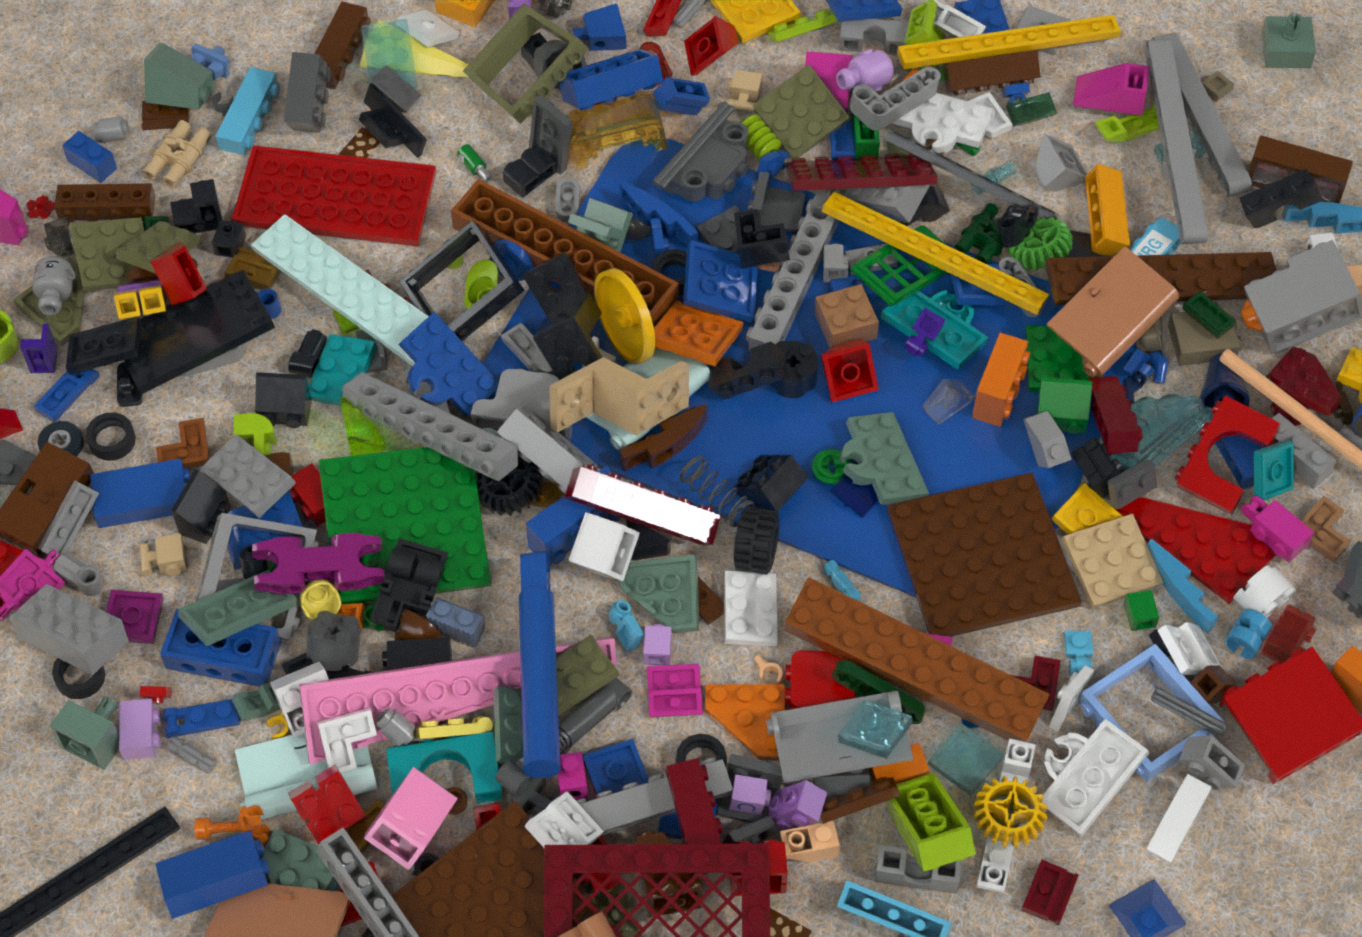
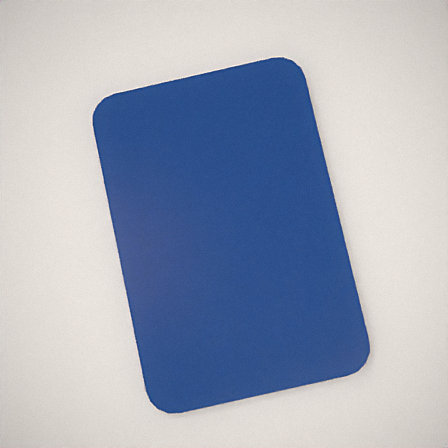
M660 137L640 138L632 141L630 144L623 145L610 158L580 206L577 215L584 216L589 198L633 213L620 198L619 183L625 181L665 202L696 229V226L734 206H737L741 212L748 211L749 200L754 199L755 196L752 195V186L754 180L758 181L756 178L757 172L748 169L743 177L738 178L733 189L729 193L726 192L719 199L705 196L700 201L692 202L678 194H670L652 183L655 177L685 144ZM772 177L769 179V188L793 191L791 184ZM797 190V192L805 194L802 216L805 217L808 201L814 199L816 194L807 190ZM633 213L620 253L652 269L655 256L651 226L646 228ZM840 221L829 245H843V254H845V251L887 243ZM571 223L569 224L570 227L574 229L577 228L576 225H573ZM786 231L788 248L793 234L797 235L798 232ZM677 235L668 239L669 250L679 249L687 252V246ZM698 235V242L705 244V242ZM945 243L947 246L954 248L953 245ZM900 249L897 250L908 262L916 258ZM968 251L966 255L975 259L977 254ZM822 259L785 339V342L800 341L811 344L818 357L816 385L812 390L810 389L806 392L804 396L800 398H786L780 396L777 390L767 384L723 400L709 389V381H707L689 397V407L673 415L675 417L686 412L691 407L705 404L707 407V421L702 430L681 452L651 469L648 462L624 471L620 464V451L611 444L609 431L586 417L572 424L570 442L594 461L598 467L603 469L607 466L614 474L642 483L651 489L665 491L668 493V496L675 499L676 497L688 499L691 501L690 505L698 508L699 505L709 507V500L700 499V491L693 492L690 489V483H683L680 480L682 469L694 457L702 456L705 462H709V467L705 473L692 482L694 490L701 488L702 483L710 473L715 470L719 471L713 483L702 490L701 496L703 498L710 497L717 484L723 479H728V483L722 492L711 499V505L717 507L728 491L738 482L739 476L753 466V461L758 456L792 455L808 478L778 511L780 519L778 541L828 562L834 560L843 568L916 597L887 513V505L890 504H880L872 484H853V480L848 477L845 483H837L835 486L829 483L824 485L821 480L815 478V474L812 471V463L818 453L827 449L841 451L844 445L852 439L846 425L849 417L893 412L927 487L928 496L1033 473L1050 519L1076 492L1084 475L1071 456L1072 452L1081 446L1083 447L1093 437L1100 441L1101 435L1091 409H1089L1085 433L1071 434L1062 432L1072 460L1050 468L1038 467L1023 420L1036 415L1038 397L1037 392H1028L1027 372L1024 380L1020 381V390L1016 400L1013 399L1009 419L1004 418L1001 427L972 418L976 392L999 333L1026 340V325L1046 326L1065 306L1055 305L1050 282L1030 274L1028 276L1037 289L1049 294L1043 312L1037 317H1029L1022 312L1019 306L1009 301H1006L1005 306L971 305L974 308L971 326L989 338L987 344L959 370L929 350H926L922 357H915L908 353V349L904 348L909 337L880 318L881 312L888 304L881 297L869 298V302L879 321L877 339L867 341L870 344L879 390L831 402L821 354L830 348L814 314L815 298L832 292L830 282H823ZM921 260L913 264L924 276L933 272ZM991 260V261L988 263V264H998V265H999L998 262H995V261H993V260ZM898 262L897 267H893L892 269L896 270L903 265L900 262ZM669 265L663 268L660 273L677 281L685 278L686 268L680 265ZM757 269L755 315L758 308H763L765 304L763 300L767 289L771 290L773 287L772 280L775 272ZM848 269V277L856 276V275H850V272H849V269ZM883 269L871 271L872 273L877 272L879 279L888 274ZM908 269L898 273L910 285L919 280ZM948 273L920 290V292L929 298L944 290H947L949 294H955L951 274ZM893 277L884 281L895 293L904 289ZM550 280V285L553 288H562L560 284ZM530 288L501 335L522 323L534 336L547 317ZM684 295L679 296L678 301L683 302ZM956 305L951 308L961 310L963 305ZM599 318L589 334L591 339L593 336L599 338V349L615 356L616 364L624 367L628 362L621 357L611 344ZM755 318L751 323L742 321L744 322L743 330L721 359L731 356L743 367L748 363L750 351H748L749 341L746 340V335L749 327H754L756 323ZM501 335L483 362V365L498 381L502 372L507 369L530 371L501 340ZM1136 342L1104 373L1103 377L1117 376L1120 384L1123 385V381L1131 375L1123 367L1137 350ZM574 363L576 371L582 369V363ZM497 390L493 392L487 399H494ZM660 423L636 443L645 440L651 434L660 433ZM701 459L691 465L683 479L690 477L697 470ZM851 459L852 464L858 465L857 461ZM830 461L828 469L834 474L836 468H834L832 461ZM714 473V474L706 481V483L704 484V486H706V485L714 478V476L716 475V473ZM724 481V482L716 489V491L714 492V494H716V493L724 486V484L726 483V481ZM733 491L726 497L723 503L733 495ZM736 494L731 501L721 507L720 513L728 515L734 504L741 497ZM742 499V500L736 505V507L734 508V510H735L741 503H743V501H744L745 499ZM745 507L736 515L734 523L739 521ZM719 508L714 509L713 513L719 515V513H718V509H719ZM1051 520L1056 533L1059 526Z

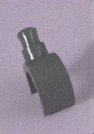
M218 92L213 96V105L215 110L222 113L225 117L234 99L232 97L228 103L218 104L222 99L221 92Z

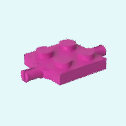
M25 549L0 576V597L4 602L0 608V614L5 610L0 620L4 621L12 610H18L46 584L56 589H60L64 585L65 581L52 568L60 553L51 560L57 552L52 549L43 560Z

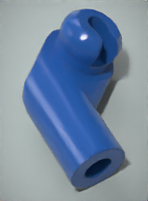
M1153 351L1149 355L1151 357L1149 362L1155 369L1152 382L1165 384L1169 361L1161 351Z

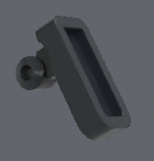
M122 362L117 366V403L120 407L139 406L143 402V394H140L126 363Z

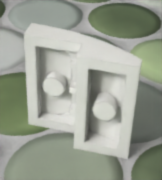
M1186 622L1178 628L1165 624L1158 629L1181 674L1198 675L1208 665L1221 666L1199 625Z
M568 792L552 801L545 810L531 818L525 825V828L543 848L544 845H590L604 832Z

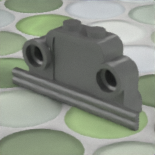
M722 102L655 177L652 183L670 194H678L692 202L700 201L705 196L719 199L726 192L729 193L738 178L743 177L749 168V165L746 164L748 129L743 123L727 120L733 113L734 107L726 102Z

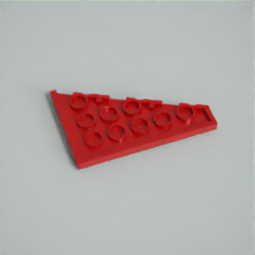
M1139 497L1118 510L1115 509L1123 517L1133 514L1145 541L1149 542L1153 539L1189 568L1191 576L1229 605L1234 600L1235 594L1241 588L1245 589V586L1248 584L1247 581L1277 556L1273 549L1254 536L1250 531L1252 526L1250 524L1144 497Z

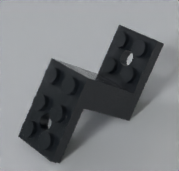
M564 251L525 271L522 276L547 316L533 336V339L556 377L561 380L576 372L574 368V363L576 362L582 363L586 367L603 358L589 335L602 312L566 252ZM550 279H558L562 284V288H553L550 285Z

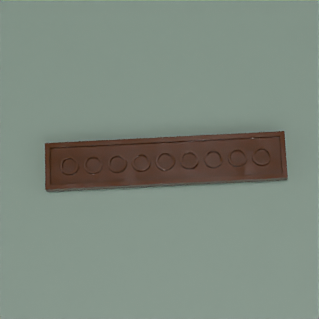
M1272 252L1137 255L1179 293L1177 301H1187L1199 291L1203 292L1211 300L1247 299L1244 286L1249 285L1253 280L1263 279L1277 271ZM1114 256L1048 258L1045 265L1055 305H1066Z

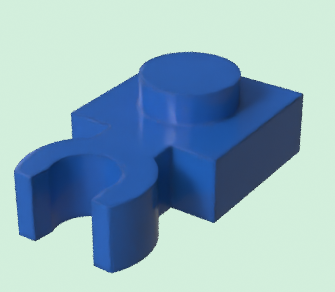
M780 150L761 157L756 178H759L760 172L769 173V179L775 177L780 169H785L786 163H784V160L790 154Z
M651 218V234L654 256L656 258L660 253L669 250L668 238H663L660 218Z

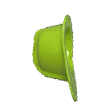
M489 259L481 260L475 263L469 270L466 278L464 305L467 309L498 285V267L493 261Z

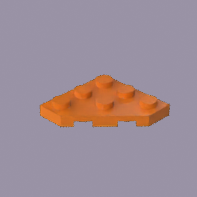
M705 684V712L717 720L725 730L745 745L759 760H779L774 734H768L766 719L771 718L770 713L785 710L784 684Z

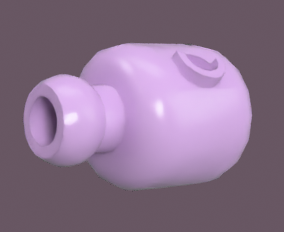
M870 48L869 50L859 52L860 55L852 58L848 68L841 69L836 75L837 84L843 90H850L857 85L865 84L876 92L882 90V86L891 81L894 68L892 60L887 53Z

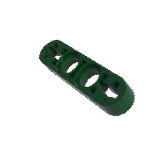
M840 660L836 663L832 673V677L836 682L862 697L898 691L903 721L911 724H920L926 712L924 704L853 662Z

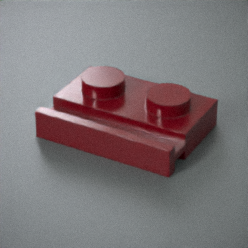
M1041 859L1021 911L1045 921L1050 920L1059 926L1079 874H1072L1067 872V869Z

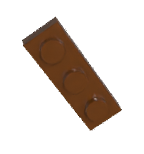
M882 777L875 780L869 786L863 788L854 787L848 790L847 794L838 797H827L820 815L822 823L833 821L899 797L900 793L893 777Z

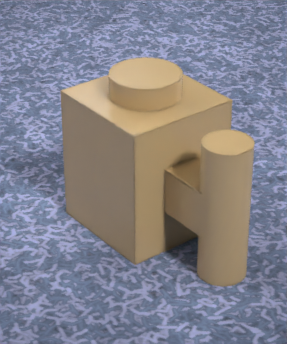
M735 69L734 77L729 78L727 92H731V99L729 98L728 105H732L734 109L755 112L753 104L759 101L763 74Z
M181 533L156 537V551H150L149 544H141L139 546L143 575H150L152 573V565L157 564L161 575L173 577L187 571L185 546Z

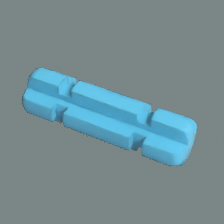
M834 560L824 564L823 571L828 577L831 576L830 580L839 592L859 601L861 599L860 592L852 587L853 583L842 570H839V565Z

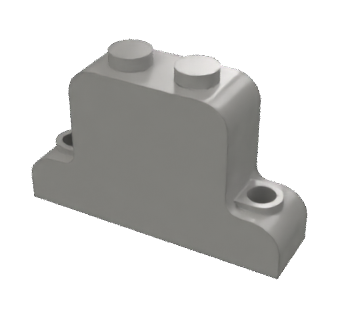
M507 369L503 371L495 398L492 400L480 399L473 404L471 411L472 425L481 429L491 428L498 431L521 401L550 425L549 386L559 381V379L547 372L538 373L524 369ZM572 425L559 431L568 441H571Z

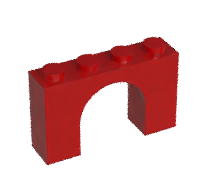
M1225 396L1222 402L1218 400L1211 412L1214 416L1210 424L1205 422L1199 433V436L1202 437L1198 445H1192L1187 455L1190 459L1186 467L1181 466L1175 479L1178 480L1176 483L1177 488L1232 516L1244 495V490L1217 476L1211 470L1207 461L1210 449L1217 441L1228 436L1245 438L1262 448L1270 446L1280 430V423Z

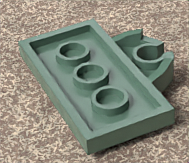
M893 412L848 418L846 425L852 439L841 450L839 463H844L848 459L857 461L858 465L849 463L843 469V472L853 480V484H872L881 505L928 496L927 487Z

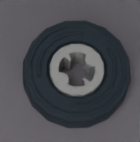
M57 421L43 428L37 442L39 451L46 442H49L76 457L82 451L84 444L81 431L75 424L68 421ZM62 439V441H64V444L59 445L57 443V440Z

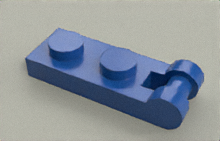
M89 369L70 375L66 371L34 405L36 412L56 422L90 384L92 385L99 378V372Z
M232 699L179 709L167 708L162 711L163 720L166 722L164 728L166 738L240 725L239 714ZM184 719L185 724L177 725V720Z

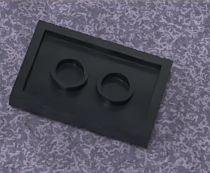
M136 316L70 334L65 367L68 373L71 375L84 372L89 369L137 357L142 322L139 317Z

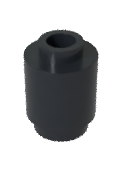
M252 545L245 547L240 552L239 556L244 579L268 570L267 560L252 558Z

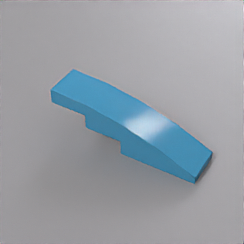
M1318 202L1302 210H1299L1295 205H1285L1282 213L1284 222L1307 220L1309 228L1333 226L1335 234L1362 232V207Z
M1151 539L1147 547L1164 582L1163 586L1182 610L1208 634L1215 627L1218 616L1202 604L1205 593L1189 581L1191 570Z

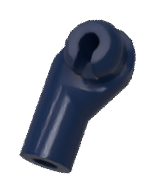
M1141 372L1136 373L1134 376L1131 375L1123 381L1126 399H1130L1131 405L1135 404L1134 393L1141 389L1147 381L1146 376Z

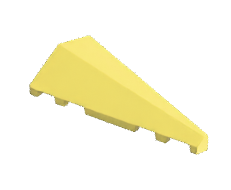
M381 20L377 22L369 33L360 61V67L362 68L371 67L381 70L384 66L388 65L392 70H400L406 73L469 78L463 72L469 64L433 46L427 47L411 35Z

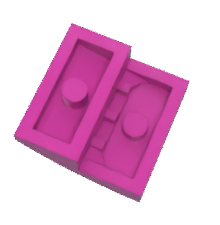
M699 664L647 666L650 718L703 715Z

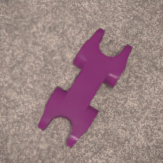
M347 533L333 536L331 538V546L303 548L302 539L299 537H277L252 545V558L270 560L277 565V568L271 573L255 576L254 590L280 595L296 594L305 589V581L320 579L334 580V587L341 591L360 590L379 585L385 577L384 570L366 567L360 563L359 559L364 555L381 551L382 540L377 536Z

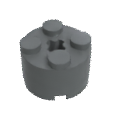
M550 40L535 50L533 66L538 78L569 44L562 40ZM584 55L582 60L578 64H574L569 71L586 66ZM559 82L554 87L555 89L560 90Z
M329 611L319 612L317 617L309 623L307 632L306 656L308 659L313 660L312 664L320 662L327 671L342 670V666L349 664V667L355 665L359 659L361 635L358 618L332 614Z

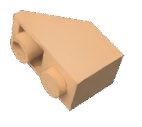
M834 821L780 831L781 840L785 842L786 859L810 863L839 856L840 844Z

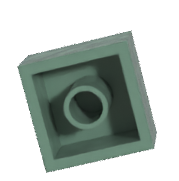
M1294 13L1288 17L1266 16L1261 32L1265 68L1312 67L1316 54L1312 17H1302L1297 13L1295 17H1293Z
M104 696L98 707L92 712L68 700L50 725L60 748L105 770L119 750L118 732L114 723L108 720L118 707V704L111 698L108 701L109 698Z

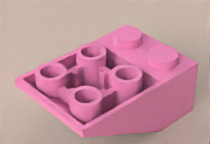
M413 767L367 829L364 839L410 870L458 798Z

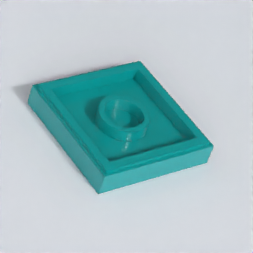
M1283 440L1254 451V496H1258L1264 501L1294 489L1293 441Z

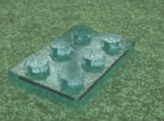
M407 19L361 26L369 80L384 66L388 65L413 88H418Z

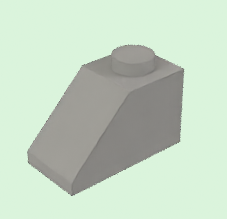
M1048 411L1023 419L1038 467L1050 468L1072 460L1065 437Z

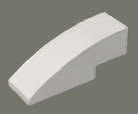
M934 0L937 3V9L933 24L945 34L958 38L978 35L984 32L985 25L948 4L944 5Z
M1187 774L1146 850L1171 863L1207 800L1212 787Z

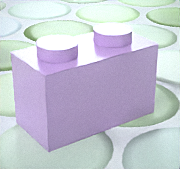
M152 699L120 701L119 751L123 760L156 757V748L161 747L160 733L156 732V724L161 723L160 709L155 708Z

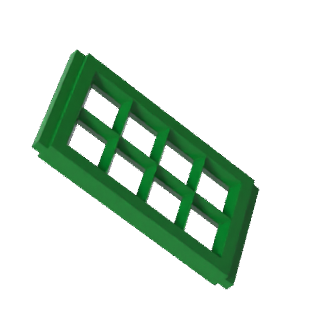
M924 225L914 229L945 244ZM890 244L855 263L850 270L890 306L897 305L947 275L948 272L917 257L908 262L897 252L899 249ZM891 254L903 266L893 270L882 259ZM921 260L933 272L924 276L913 264ZM877 263L888 274L879 279L868 267ZM908 269L919 280L910 285L898 273ZM893 277L904 289L895 293L884 281Z

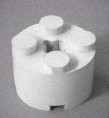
M1271 563L1247 581L1246 590L1244 591L1241 588L1233 599L1244 610L1252 609L1269 618L1275 608L1280 609L1290 600L1289 597L1296 589Z

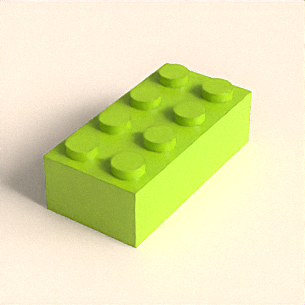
M934 772L896 784L900 796L886 801L888 813L923 872L976 855L970 825Z

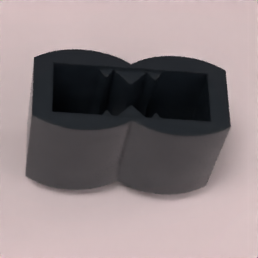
M536 145L526 149L520 159L509 162L505 166L503 180L523 198L557 172V164L552 157Z

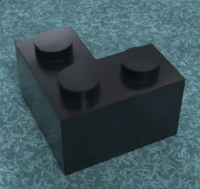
M214 179L190 183L192 198L170 202L174 226L186 229L191 233L197 234L217 230L220 220H223Z
M758 209L734 213L738 251L742 268L790 260L784 223L761 227Z

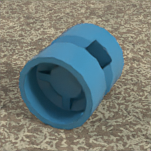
M1245 609L1237 618L1235 626L1231 628L1226 636L1225 645L1234 653L1239 645L1245 647L1240 656L1252 659L1256 656L1262 642L1265 641L1271 631L1272 624L1262 613L1252 609Z

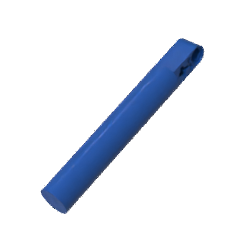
M541 551L520 554L521 592L518 596L523 771L526 775L533 778H549L555 776L561 770L554 594L551 591L548 552Z

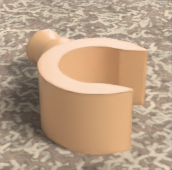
M757 655L754 661L760 669V683H762L765 672L774 671L778 674L777 684H781L783 679L782 668L776 663H767L761 655Z

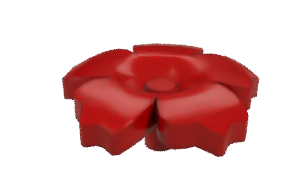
M42 195L36 201L30 200L27 202L28 210H30L27 214L30 218H38L40 215L42 220L48 219L51 214L50 211L55 210V203L48 201V196Z

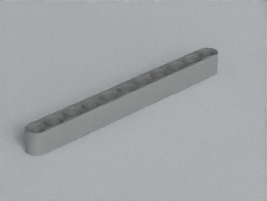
M1171 39L1146 40L1147 65L1150 66V82L1181 244L1207 243V223Z

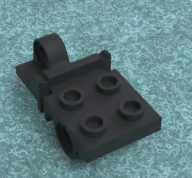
M398 538L396 547L393 548L390 555L387 573L382 581L383 587H380V593L370 622L383 625V629L397 632L404 609L426 615L439 585L448 558V552Z

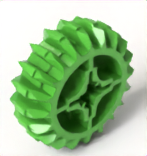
M1042 217L1040 220H1036L1034 227L1030 229L1019 245L1008 247V253L1010 257H1014L1017 262H1020L1027 271L1032 268L1035 271H1038L1039 268L1046 270L1045 262L1048 258L1069 256L1073 243L1072 234L1069 227H1067L1066 223H1062L1061 219L1055 220L1053 217L1049 219Z

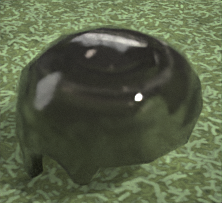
M632 217L625 239L632 242L643 241L648 237L651 226Z

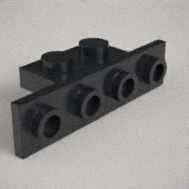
M373 83L369 84L363 102L371 111L361 112L359 121L385 148L404 144L417 158L420 157L427 139Z

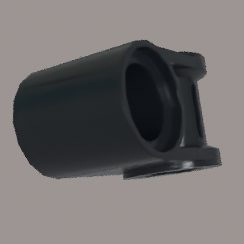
M1010 205L1003 216L997 221L1003 246L1014 247L1023 241L1024 237L1036 223L1037 214L1035 208L1027 207L1022 209L1017 208L1015 205Z

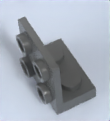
M735 754L730 755L728 776L731 785H733L735 774L768 780L766 790H771V801L775 791L781 788L783 781L781 766ZM731 795L721 798L717 810L719 816L751 824L766 818L769 813V806L763 807L761 815L729 810Z

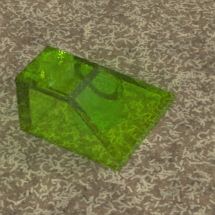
M345 397L340 398L351 456L380 453L382 450H386L383 435L378 436L376 426Z

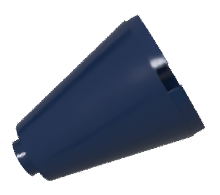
M1222 353L1211 358L1199 397L1200 409L1209 418L1214 416L1211 412L1218 400L1222 402L1225 396L1249 407L1250 396L1243 378L1219 360Z

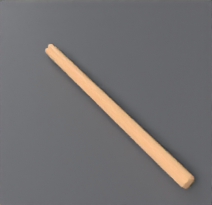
M1230 349L1222 353L1219 360L1362 470V451Z

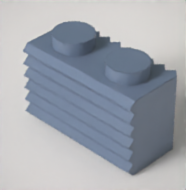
M438 597L435 598L426 614L427 621L434 625L444 637L448 636L453 641L457 639L458 642L466 643L467 646L471 645L472 648L476 647L485 630L484 615Z

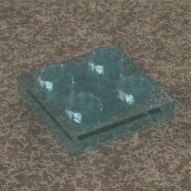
M864 700L838 734V741L841 744L887 759L912 725V716Z
M960 723L929 759L928 765L972 796L1000 763L1004 754Z

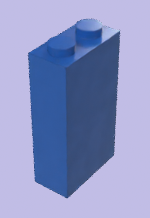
M182 459L90 474L92 490L99 493L93 504L94 517L98 527L104 528L173 516L171 510L191 477L189 468H184Z
M249 830L155 863L164 901L171 918L174 919L268 886L265 874L270 873L266 858H260L261 855L265 854L260 839L254 840L252 832Z

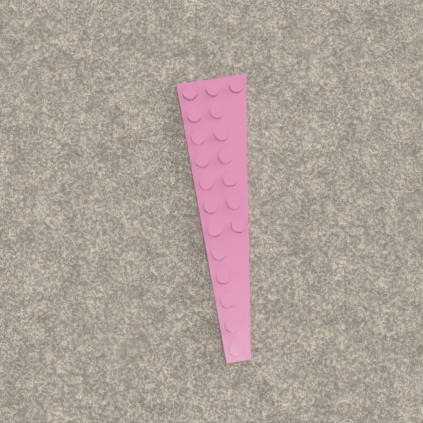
M613 637L595 639L613 665H616L615 639ZM578 642L556 645V657ZM520 651L299 684L309 764L326 760L317 722L370 708L377 736L351 742L352 749H360L368 746V744L388 739L378 730V726L375 724L379 714L387 707L392 710L396 709L412 722L415 727L422 726V721L438 720L439 723L494 705L493 690L497 686L521 690Z

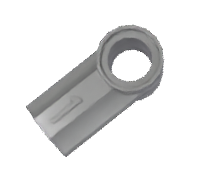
M68 553L60 555L55 561L53 567L55 573L81 589L85 595L95 596L102 591L104 583L99 570L95 566L86 565Z

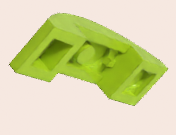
M1153 103L1152 108L1144 110L1142 115H1130L1121 119L1114 115L1095 122V126L1107 142H1125L1136 139L1159 129L1155 103Z

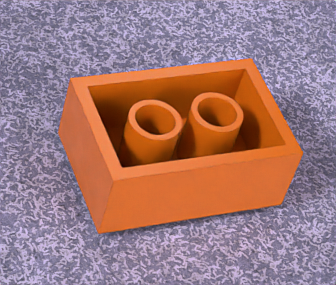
M999 333L976 392L972 418L1001 427L1004 418L1009 419L1013 407V399L1016 400L1018 396L1020 381L1024 380L1028 368L1027 363L1031 353L1027 351L1028 341Z

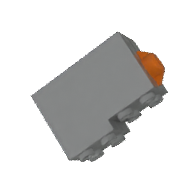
M1333 240L1321 242L1305 252L1295 253L1286 259L1288 268L1277 270L1270 276L1253 280L1249 285L1244 286L1247 300L1240 312L1242 319L1248 329L1263 333L1272 355L1362 319L1360 292Z

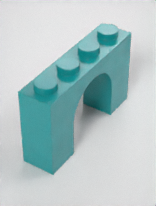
M493 731L462 737L449 736L446 739L437 741L423 740L419 744L395 745L392 748L386 749L392 795L413 767L423 773L431 764L437 761L455 760L465 765L472 775L476 804L503 800L501 785L495 781L499 769L498 763H496Z

